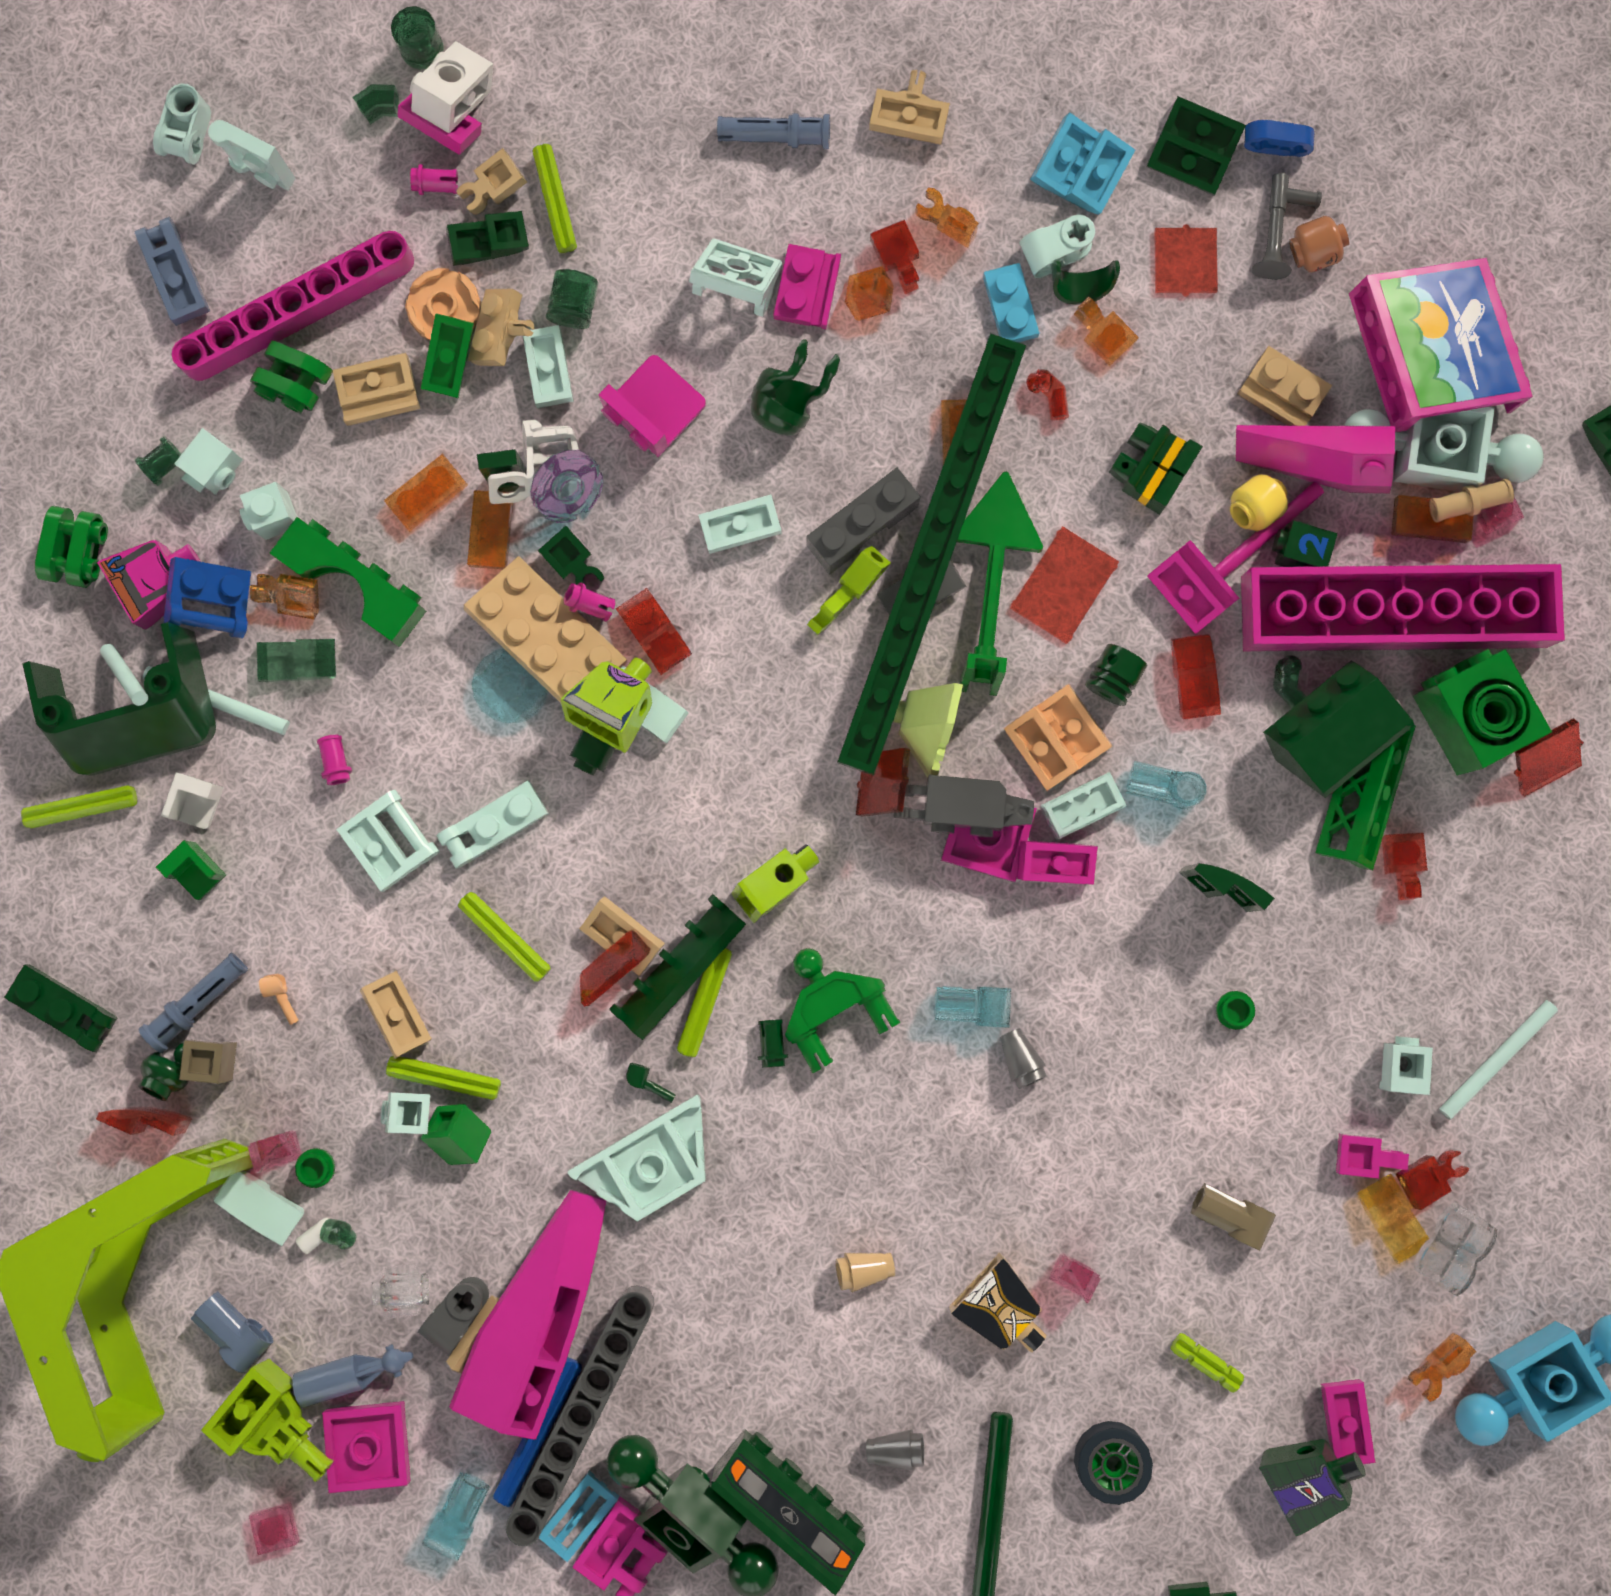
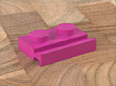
M788 244L773 318L805 326L821 327V329L826 330L841 263V254L836 253V255L825 253L823 250Z
M1191 540L1147 575L1195 634L1240 599Z

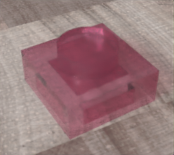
M1514 497L1512 503H1504L1482 509L1476 517L1485 535H1488L1523 519L1524 515Z
M291 1502L255 1511L249 1515L258 1555L292 1547L300 1542Z

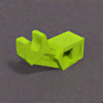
M872 545L863 550L840 578L841 588L819 608V613L807 625L817 634L823 632L854 598L859 600L873 587L891 562Z

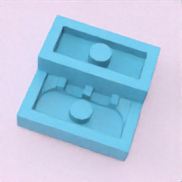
M1069 112L1061 121L1030 180L1086 211L1099 215L1107 204L1135 149L1107 129L1099 133Z

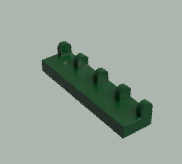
M714 894L708 898L712 907L696 925L691 920L687 921L684 926L690 931L671 953L664 948L658 955L664 960L645 982L638 977L634 980L632 984L637 990L622 1007L614 1003L609 1008L611 1013L620 1019L641 1040L651 1032L745 927L746 923Z

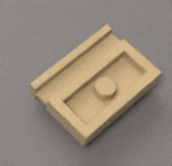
M1268 346L1237 394L1287 426H1306L1332 385Z
M406 353L333 370L338 398L344 415L343 420L347 426L421 409L416 394L417 390L410 360Z

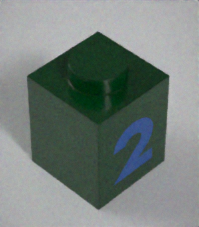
M1293 520L1284 530L1279 529L1272 546V551L1277 552L1274 564L1283 567H1328L1338 533Z

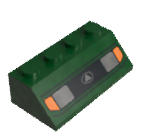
M744 1429L715 1464L710 1487L836 1596L866 1545L865 1533L862 1531L864 1528L863 1523L850 1511L846 1510L844 1513H841L831 1504L834 1501L833 1497L822 1486L815 1484L812 1487L801 1478L804 1474L803 1471L792 1460L785 1458L782 1461L772 1453L773 1445L762 1434L755 1432L752 1435Z

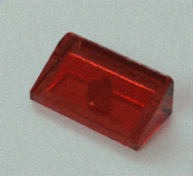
M629 930L581 972L580 997L581 1004L584 1007L590 1006L650 953L651 949L634 930Z

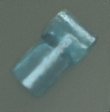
M1133 761L1125 794L1170 804L1178 809L1187 810L1193 808L1204 799L1207 786L1204 779L1197 773H1183ZM1187 781L1194 786L1195 797L1193 800H1184L1178 795L1177 786L1179 782Z
M947 986L936 987L934 1020L975 1022L976 1026L1010 1028L1012 989L977 986V989Z
M460 1472L442 1510H439L433 1519L422 1545L458 1562L467 1545V1540L474 1530V1527H472L474 1520L491 1486L472 1474Z

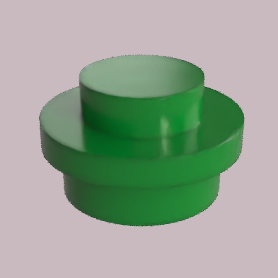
M1230 991L1223 994L1217 1001L1216 1016L1219 1022L1226 1028L1240 1030L1246 1028L1253 1021L1255 1005L1247 994L1240 991Z
M313 1148L299 1156L295 1165V1173L298 1180L304 1186L319 1188L326 1185L333 1178L335 1162L327 1151Z

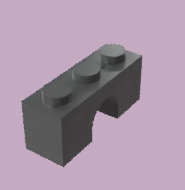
M896 467L807 535L806 546L830 575L858 554L860 548L875 534L886 527L888 529L892 528L917 509L921 496L899 468Z

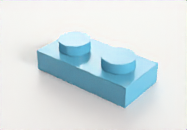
M1020 263L985 271L983 273V280L999 336L1015 342L1038 338L1039 329Z

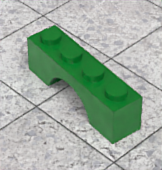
M296 517L270 554L308 582L330 573H341L354 577L359 583L364 597V609L361 620L400 647L427 612L418 604L422 597L404 584L399 590L388 582L391 575L375 563H372L368 568L359 562L358 558L361 554L346 542L342 541L337 546L327 539L331 532L312 519L307 524Z

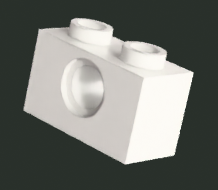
M455 41L445 52H439L434 58L433 63L423 73L419 72L413 78L410 85V92L412 93L411 111L450 133L490 93L493 63Z

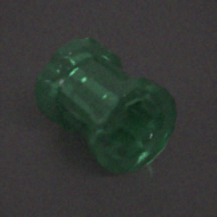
M166 436L159 439L160 444L144 457L138 456L134 459L142 472L157 486L163 483L162 478L176 467L174 463L182 454Z

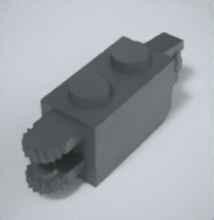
M929 775L926 786L896 784V794L906 797H925L924 810H916L909 807L895 808L893 817L923 821L925 825H932L931 832L954 834L955 827L970 828V835L993 837L994 831H1001L1003 827L1031 825L1033 822L1034 801L1007 795V789L1000 781Z

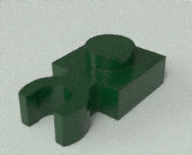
M564 526L538 550L563 579L573 573L576 576V585L583 583V579L587 574H594L601 582L604 580V575L598 568L585 564L584 561L592 554L567 526Z

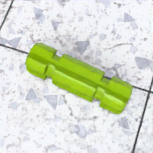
M1179 1333L1172 1342L1171 1350L1174 1354L1183 1360L1188 1359L1187 1362L1215 1382L1219 1380L1221 1386L1230 1392L1235 1393L1242 1385L1244 1375L1231 1365L1227 1367L1225 1361L1200 1344L1196 1346V1342L1184 1333Z

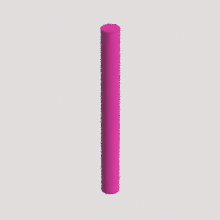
M1313 482L1288 504V508L1281 518L1266 529L1252 534L1214 567L1223 579L1276 535L1279 529L1282 530L1324 494L1323 488L1317 482Z

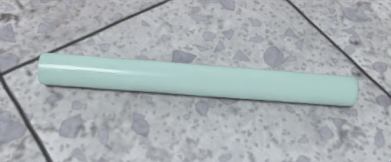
M148 666L143 673V680L147 672L152 668L151 666ZM208 689L212 707L285 735L290 724L288 720Z
M1545 1000L1439 1110L1451 1120L1558 1012L1557 1007L1550 1001Z

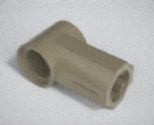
M1206 1183L1198 1191L1190 1212L1197 1216V1218L1227 1231L1228 1235L1259 1251L1276 1217V1214L1245 1199L1243 1201L1238 1200Z

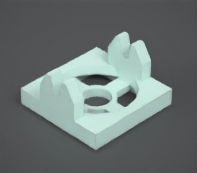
M712 239L691 270L689 282L693 283L692 294L702 296L703 289L706 290L708 288L755 304L754 314L763 317L770 303L774 284L780 274L783 262L724 241ZM730 265L740 266L745 270H737L731 268ZM712 266L722 269L726 275L711 271ZM750 278L761 283L752 285L738 279Z

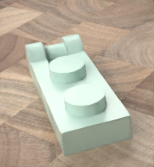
M526 781L455 825L444 829L436 837L442 846H447L452 854L450 860L454 867L458 869L547 816L549 813L530 781ZM469 832L475 844L465 848L459 837Z

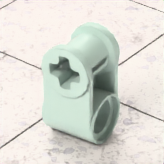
M178 84L169 90L160 122L155 129L153 137V147L156 154L161 156L171 154L182 157L187 163L193 165L199 161L203 149V140L211 119L210 106L194 87L188 84ZM195 103L190 111L184 112L187 105Z
M1073 215L1051 226L1034 230L1024 236L1019 244L1034 278H1042L1052 274V263L1054 260H1060L1062 268L1086 257L1091 251L1092 241L1095 236V226L1088 217ZM1075 234L1076 237L1070 238V235ZM1083 237V241L1079 242L1077 238Z

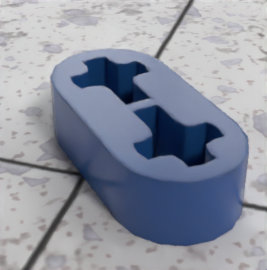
M1256 120L1248 123L1245 127L1244 147L1249 151L1257 153L1303 157L1309 155L1314 150L1315 131L1312 127L1273 120Z

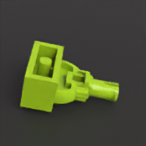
M270 1358L253 1366L201 1429L207 1437L230 1457L241 1450H245L253 1455H268L278 1465L290 1458L312 1477L314 1482H317L327 1472L326 1469L330 1468L334 1463L332 1459H329L308 1440L307 1431L311 1429L312 1425L302 1417L301 1407L292 1393V1378Z

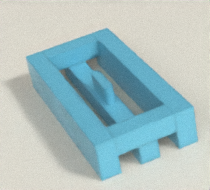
M589 1470L545 1524L539 1539L568 1562L617 1502L619 1495L609 1490L607 1485L595 1478V1475ZM588 1486L594 1489L554 1538L550 1534L581 1494ZM601 1495L606 1501L568 1548H566L561 1543Z

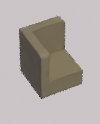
M184 1040L179 1080L216 1084L233 1081L237 1042L218 1043Z

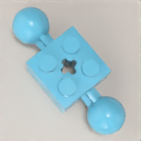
M1611 1314L1601 1317L1593 1325L1590 1342L1585 1345L1582 1344L1575 1330L1554 1321L1489 1359L1505 1391L1495 1397L1486 1393H1472L1459 1402L1455 1412V1421L1462 1436L1469 1442L1479 1446L1494 1445L1506 1435L1509 1427V1418L1519 1413L1527 1428L1548 1442L1610 1406L1611 1392L1597 1367L1605 1362L1611 1365Z

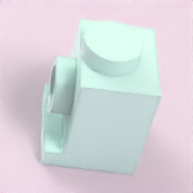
M1395 1036V1044L1384 1043L1382 1081H1380L1379 1089L1390 1092L1430 1095L1433 1048L1419 1046L1420 1038ZM1401 1057H1405L1408 1061V1066L1404 1071H1400Z
M389 1092L388 1101L384 1100L381 1107V1124H386L385 1132L427 1134L430 1094Z

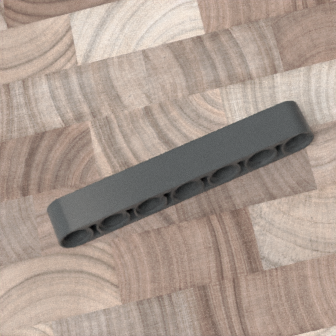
M640 1285L631 1286L623 1292L507 1520L506 1534L515 1545L529 1546L536 1542L551 1515L652 1314L655 1305L654 1297L646 1287ZM632 1297L640 1298L645 1304L646 1311L641 1315L631 1314L626 1308L625 1302L627 1299ZM613 1333L622 1334L627 1340L628 1347L624 1350L613 1349L608 1343V1336ZM596 1369L603 1370L609 1377V1383L605 1386L595 1385L590 1379V1372ZM579 1405L586 1407L591 1413V1419L584 1422L578 1421L572 1414V1408ZM557 1442L567 1443L572 1448L573 1455L569 1457L559 1456L554 1450V1444ZM540 1478L550 1480L554 1486V1491L551 1493L541 1492L536 1486V1480ZM520 1515L532 1517L536 1527L533 1529L523 1528L520 1526L517 1517Z

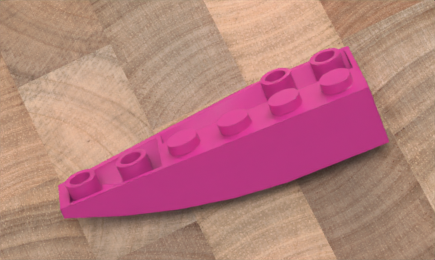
M573 1190L569 1191L479 1329L449 1406L451 1410L501 1434L536 1440L565 1366L579 1323L599 1244L606 1200Z

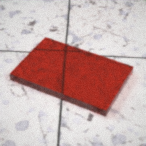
M1062 526L1057 531V536L1018 597L1012 601L1010 609L1067 644L1072 640V635L1113 571L1118 568L1119 561Z

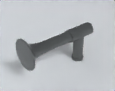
M1276 173L1272 176L1267 248L1263 260L1252 267L1253 275L1258 278L1279 280L1291 274L1292 269L1290 265L1284 263L1281 256L1284 213L1286 212L1287 203L1310 206L1314 209H1318L1321 203L1322 192L1288 188L1289 175L1286 173Z

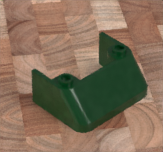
M169 622L161 624L169 662L156 665L147 672L144 678V690L148 695V700L145 704L140 706L130 704L77 719L73 704L66 698L59 668L31 661L22 663L35 722L72 771L82 775H97L203 746L212 740L216 732V722L195 631Z

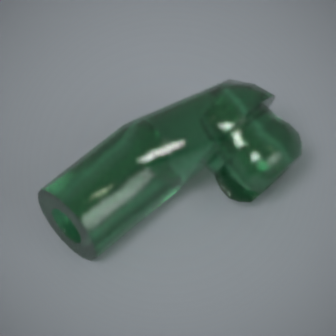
M1288 655L1278 661L1275 666L1273 681L1275 692L1291 708L1307 697L1297 687L1302 662L1294 655Z

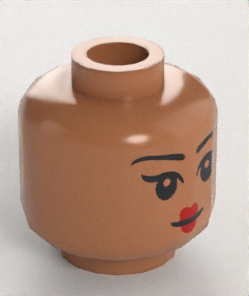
M1322 216L1299 225L1294 232V238L1289 239L1290 249L1296 266L1298 268L1304 267L1308 272L1313 273L1338 264L1344 256L1343 247L1349 245V237L1344 224L1336 225L1330 216Z

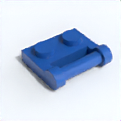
M179 557L171 558L164 623L169 622L178 626L182 624L229 632L230 637L243 639L248 624L246 613L251 571ZM182 599L231 608L230 617L185 610L182 607Z

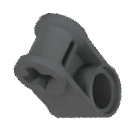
M478 1277L463 1279L433 1310L418 1330V1333L447 1356H450L488 1301L489 1289L487 1284ZM467 1291L473 1295L469 1305L462 1301Z

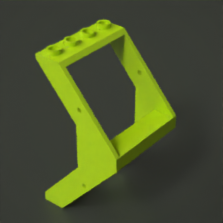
M221 1139L173 1154L3 1250L0 1258V1291L56 1445L76 1451L77 1457L84 1461L104 1462L163 1419L165 1412L125 1307L124 1298L151 1225L223 1185L230 1175L243 1170L247 1171L254 1167L260 1151L227 1139ZM76 1300L79 1302L112 1393L111 1397L93 1407L65 1331ZM103 1325H107V1331H104L102 1329ZM43 1356L47 1358V1363L43 1362Z

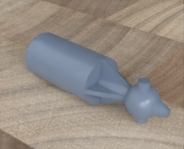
M393 1344L385 1347L386 1352L382 1358L354 1354L296 1372L292 1379L296 1401L301 1408H305L363 1390L384 1370L393 1373L394 1378L402 1375L401 1370L405 1363L413 1358V1353L394 1349Z

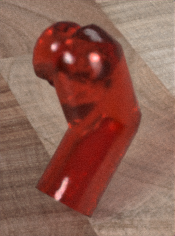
M1038 369L1036 373H1030L1026 379L1027 387L1033 393L1041 391L1048 398L1050 420H1065L1069 418L1067 394L1064 384L1049 370Z

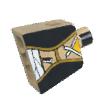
M1000 1252L949 1306L951 1314L1002 1350L1007 1349L1017 1339L1026 1349L1033 1352L1043 1343L1047 1336L1033 1322L1041 1312V1307Z

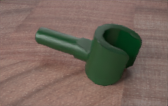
M636 1063L629 1064L626 1079L631 1086L651 1091L672 1103L676 1096L674 1093L653 1081L647 1080L650 1071L649 1067Z

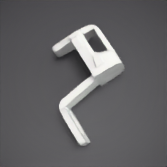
M537 420L522 421L523 453L527 475L518 471L490 475L488 477L490 502L492 504L516 503L531 496L534 472H538L552 458L543 456L539 450V445L547 442L567 440L568 451L579 452L574 430L569 426L543 427ZM507 482H514L519 486L524 485V487H519L512 493H501L497 490L501 484Z

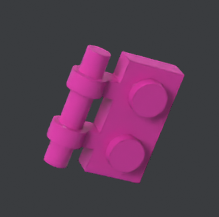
M619 1496L617 1502L610 1509L575 1560L572 1568L604 1591L612 1579L615 1578L622 1583L615 1594L616 1596H634L635 1593L642 1591L647 1584V1575L656 1563L662 1562L668 1551L654 1538L644 1534L645 1530L634 1521L640 1510ZM636 1548L643 1554L636 1565L631 1568L626 1566L624 1562L632 1550Z

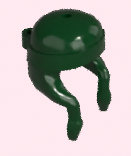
M803 339L796 348L793 363L788 371L770 367L764 369L751 394L750 409L754 420L762 427L777 434L786 436L798 434L802 428H805L810 419V415L806 412L807 406L811 402L823 397L829 390L832 378L836 375L839 367L840 357L837 354L827 363L819 386L793 380L807 359L808 341L806 339Z

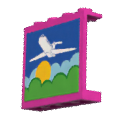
M1487 258L1367 275L1349 293L1390 426H1395V433L1407 431L1421 418L1502 404H1504L1506 413H1512L1533 397L1529 380L1525 375L1518 354V346L1513 339L1507 321L1506 310L1502 306L1495 285V277L1491 273Z

